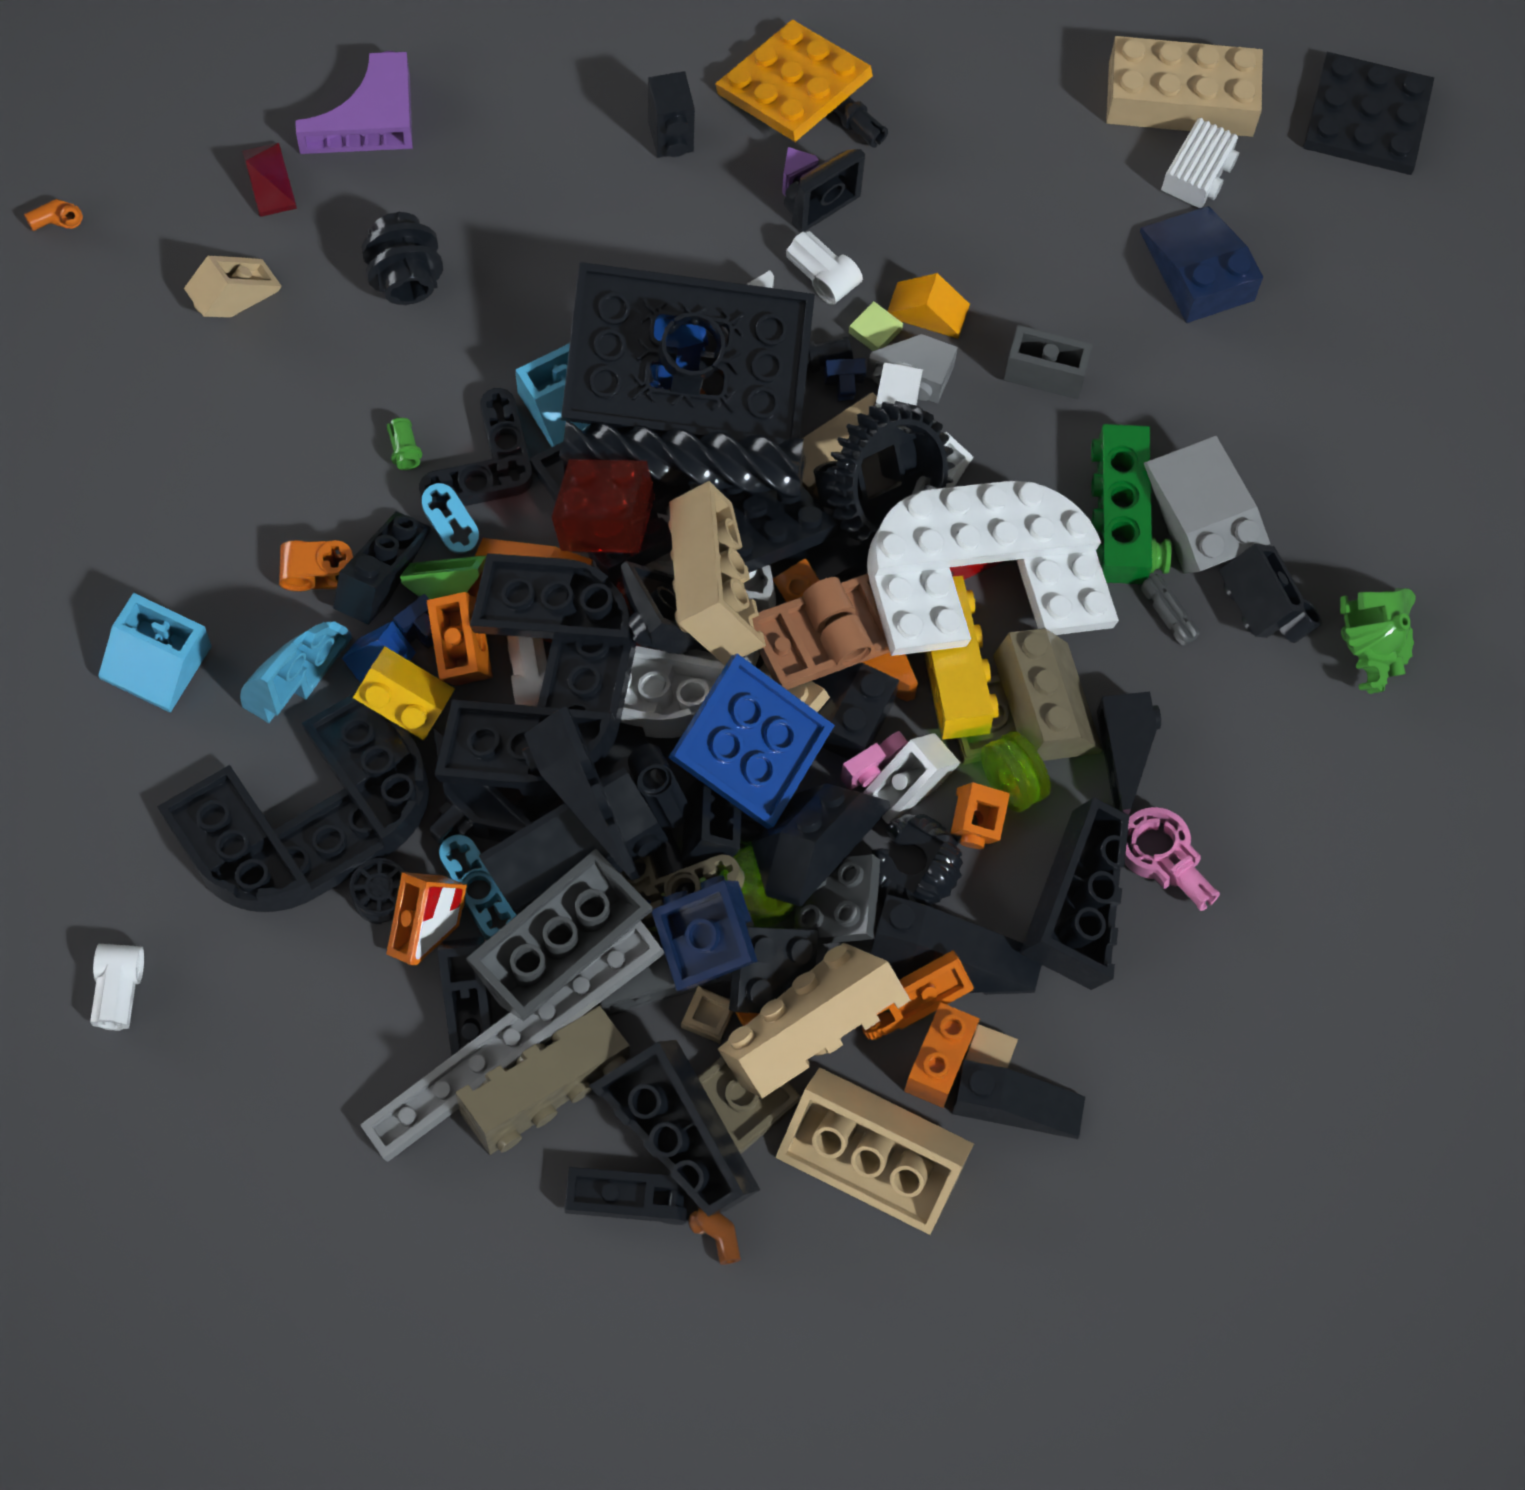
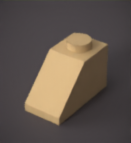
M208 255L184 289L192 299L195 309L203 317L231 318L277 293L282 286L263 259Z

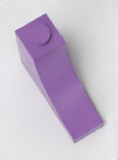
M384 51L382 53H369V64L361 85L348 100L325 114L296 120V136L300 154L413 149L410 72L407 52Z

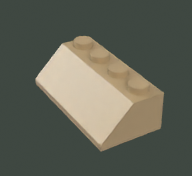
M819 1067L803 1092L775 1158L931 1235L974 1143Z

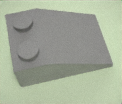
M1217 436L1144 462L1183 574L1200 572L1236 558L1254 544H1270L1258 507Z

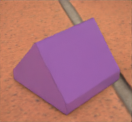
M788 147L783 173L782 193L784 196H786L787 188L793 182L800 180L801 176L818 166L819 159L817 156Z

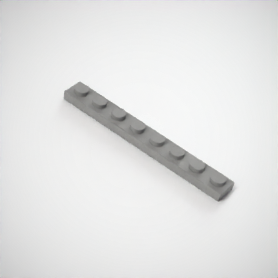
M640 920L525 1021H522L510 1012L360 1124V1126L383 1159L389 1162L459 1109L456 1091L466 1085H469L473 1091L476 1090L486 1080V1073L499 1065L502 1068L508 1069L516 1066L515 1062L523 1051L535 1044H546L551 1040L556 1031L586 1014L663 956L665 952Z

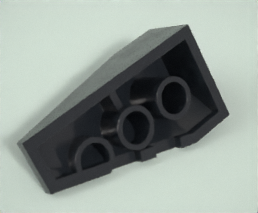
M886 895L871 951L872 955L888 961L900 980L954 950L974 986L973 991L969 993L982 992L984 995L1035 993L1042 964L1020 954L1023 943L928 905L891 895Z

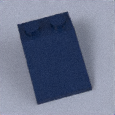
M1210 206L1141 227L1140 233L1186 323L1255 301L1263 275L1248 246Z

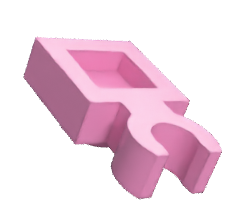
M897 731L880 745L875 743L843 763L841 780L849 790H853L859 785H862L863 788L868 787L883 771L884 766L894 759L908 741L900 731Z

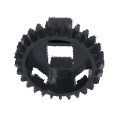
M884 401L881 408L870 406L869 416L862 413L857 414L858 426L847 424L848 439L838 437L837 440L843 448L841 452H831V456L838 461L820 464L813 470L821 506L835 510L832 514L833 518L842 520L839 528L850 532V538L858 540L867 546L871 545L876 532L889 511L898 502L912 495L920 477L931 478L930 484H925L923 491L946 488L947 483L954 482L952 478L948 477V470L954 468L955 465L947 461V457L954 450L944 446L950 436L941 432L943 424L934 420L933 414L923 411V408H919V406L895 401L894 404ZM904 425V426L910 428L911 430H908V429L903 428V429H904V431H903L902 429H900V428H898V427H896V426ZM877 453L882 476L896 480L897 483L868 497L861 464L863 459Z

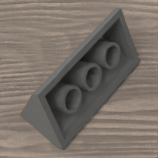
M595 849L466 959L497 1003L522 1021H525L640 920L646 917L653 910V907Z

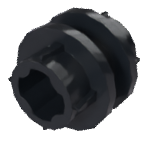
M399 211L380 217L373 223L371 229H367L368 237L361 248L364 262L368 264L366 269L368 282L376 291L385 293V298L390 303L405 306L415 304L428 298L433 293L434 288H438L437 280L444 270L441 255L436 252L438 250L437 236L430 227L420 224L419 219L415 215Z

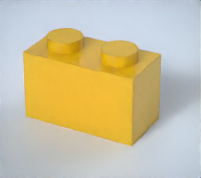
M384 646L353 698L424 740L455 688Z

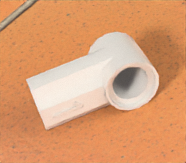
M810 231L806 233L801 232L786 249V257L812 280L814 290L827 304H836L863 280L860 269L852 259L846 255L838 257Z
M507 636L510 663H512L513 669L511 681L515 705L537 706L547 665L543 638Z
M100 943L97 945L93 964L96 987L90 1020L92 1026L114 1031L129 1029L135 985L140 984L144 969V950L142 946Z

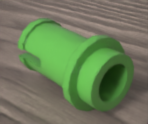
M403 417L391 420V424L388 423L386 427L393 448L391 460L400 470H412L420 465V459L422 458V450L416 446L412 423L410 419Z

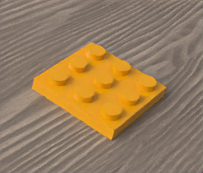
M792 19L717 81L715 85L718 95L796 142L872 78L873 75L871 65Z

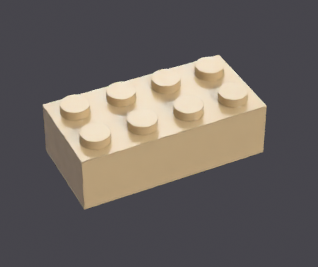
M1115 36L1109 60L1106 124L1191 131L1197 119L1202 118L1204 121H1209L1211 125L1216 124L1218 128L1222 127L1224 131L1229 130L1231 134L1253 137L1262 111L1263 49Z

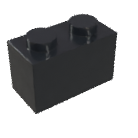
M685 71L648 77V122L657 158L667 156L679 157L685 153L694 152L695 107Z

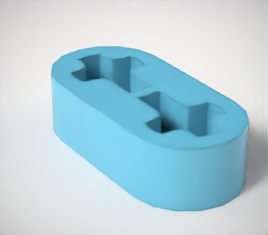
M442 483L430 485L422 495V509L428 520L451 552L456 554L471 552L479 540V531L475 522L450 486ZM437 492L440 496L447 494L450 497L446 502L447 509L451 513L449 517L445 518L439 508L433 510L429 508V505L432 503L431 495ZM455 520L462 530L466 528L471 530L472 533L468 536V545L463 546L461 542L454 544L451 542L450 539L454 536V531L449 524L451 521Z

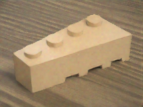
M708 481L669 502L670 520L668 526L672 535L670 556L674 564L675 578L672 585L676 594L677 607L674 615L679 628L684 633H689L725 666L732 655L738 653L744 657L765 647L766 643L763 633L754 629L752 621L759 614L756 601L753 599L749 600L744 587V583L750 580L748 567L736 551L742 548V542L732 502Z
M842 943L840 946L829 950L825 954L824 960L812 970L798 976L794 980L792 987L780 997L766 1003L762 1007L760 1014L748 1024L734 1030L730 1034L728 1041L720 1046L718 1051L741 1087L760 1098H764L808 1069L809 1058L814 1055L831 1054L843 1046L841 1037L860 1025L867 1030L880 1021L877 1016L879 1012L893 1003L899 1009L911 1001L888 961L849 944Z

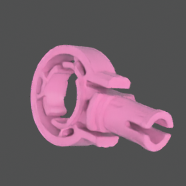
M1158 807L1139 810L1129 817L1127 838L1129 835L1132 836L1131 847L1133 849L1131 853L1128 845H1126L1125 865L1141 877L1155 879L1163 888H1167L1169 884L1175 887L1179 886L1200 911L1207 909L1206 901L1211 906L1219 897L1220 892L1195 868L1200 862L1201 855L1191 846L1190 831L1184 820L1176 813ZM1160 823H1163V832L1172 838L1173 847L1163 854H1154V856L1141 852L1139 846L1136 845L1137 838L1147 830H1159Z

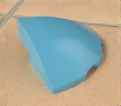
M336 621L323 622L290 640L269 657L244 684L240 694L242 708L270 723L275 715L278 716L294 693L306 700L352 639L350 631Z

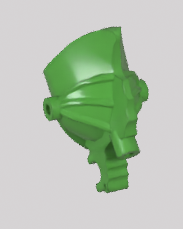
M1396 588L1395 591L1359 592L1358 599L1348 601V596H1341L1340 614H1344L1346 626L1341 630L1342 638L1345 640L1350 652L1354 656H1358L1359 660L1356 668L1364 669L1367 673V682L1359 684L1360 690H1366L1369 694L1383 692L1385 685L1388 684V677L1406 674L1404 665L1408 664V660L1413 656L1412 648L1414 645L1413 629L1410 627L1409 616L1416 600L1412 590Z

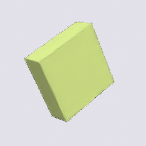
M873 301L849 326L848 333L870 350L875 351L886 347L902 331L903 323Z

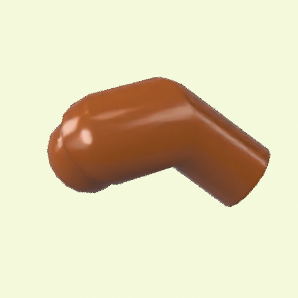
M701 1208L690 1214L688 1220L690 1229L696 1234L706 1233L715 1239L721 1265L732 1264L741 1260L735 1226L731 1220L721 1213L707 1216Z

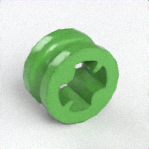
M1152 538V569L1150 573H1154L1156 569H1159L1162 574H1168L1171 565L1170 539H1164L1163 542L1159 543L1155 538Z

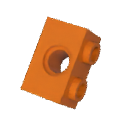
M466 592L427 600L439 680L453 686L493 678L486 634L474 633L470 626L476 597Z
M940 1002L909 1074L904 1092L944 1108L980 1018Z

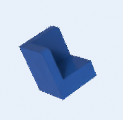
M394 621L357 639L342 659L360 684L384 646L409 661L416 654Z

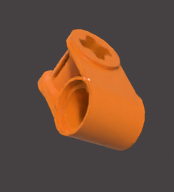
M294 540L284 542L280 547L279 585L283 589L298 592L311 589H337L338 580L336 576L353 558V552L348 544L337 540L318 542Z

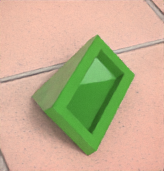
M486 556L409 563L400 576L401 583L420 597L425 594L429 599L462 592L467 593L482 573Z

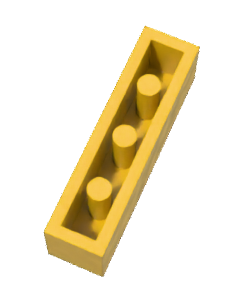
M954 576L953 580L971 641L967 647L923 652L942 740L990 734L993 718H998L999 715L996 694H989L987 685L991 681L988 659H982L979 648L983 647L980 624L974 625L972 614H975L974 594L972 590L966 591L963 576Z

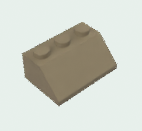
M1046 628L1009 632L993 654L1027 763L1100 754L1103 749L1068 643Z

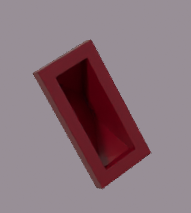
M279 143L242 151L260 217L297 209Z

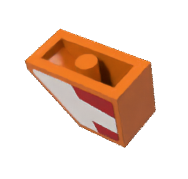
M402 872L386 955L409 965H418L459 926L461 913L465 905L467 885L443 875Z

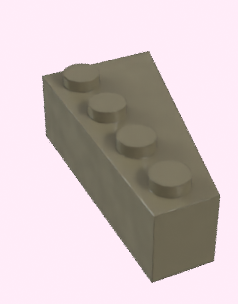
M601 1006L596 1007L556 1031L551 1037L553 1042L551 1045L545 1047L543 1043L535 1044L523 1051L515 1062L516 1066L511 1069L502 1068L499 1065L486 1073V1080L476 1090L473 1091L469 1085H466L455 1092L461 1116L489 1155L498 1149L503 1153L513 1148L522 1139L521 1133L533 1125L539 1128L550 1122L557 1115V1108L569 1100L575 1103L583 1099L592 1091L589 1085L627 1062L626 1060L630 1058V1045Z

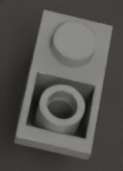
M920 334L872 351L868 361L866 377L879 385L884 362L892 364L907 363L913 368L923 369L918 400H929L938 404L954 368L958 347Z

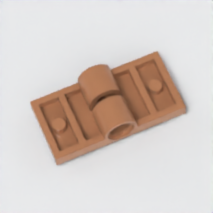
M868 573L842 583L837 577L825 578L811 585L803 593L802 597L758 612L759 616L752 619L754 629L763 633L766 646L758 651L772 679L786 690L890 652L870 586Z

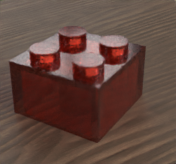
M569 459L551 516L561 551L640 552L655 498L647 461Z

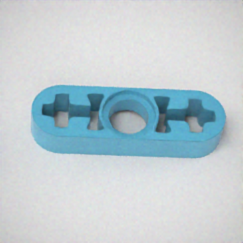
M464 835L450 836L443 841L439 850L441 865L448 878L466 884L467 888L470 883L476 880L486 881L491 886L489 895L483 899L470 897L467 893V888L465 893V906L484 938L488 940L499 931L497 927L490 929L493 924L491 915L487 910L494 904L498 917L501 920L509 919L506 921V924L517 915L479 857L481 853L475 843ZM458 848L461 853L468 850L465 856L470 871L464 874L463 868L457 859L449 861L452 858L451 851Z

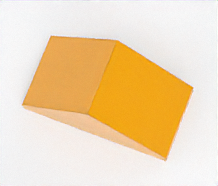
M938 273L897 282L887 311L901 322L959 339L970 303Z

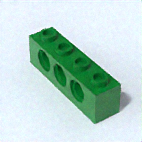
M1103 424L1099 439L1092 440L1091 462L1098 463V473H1093L1091 482L1092 497H1098V508H1094L1092 512V524L1096 532H1098L1101 541L1096 552L1106 583L1143 584L1149 578L1152 569L1151 482L1144 466V462L1150 461V426ZM1113 466H1121L1125 468L1127 472H1119L1115 470ZM1113 501H1122L1126 503L1128 507H1119L1115 505ZM1113 536H1123L1129 542H1118Z

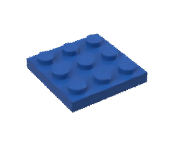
M737 653L728 660L668 758L762 826L769 829L775 826L835 725Z

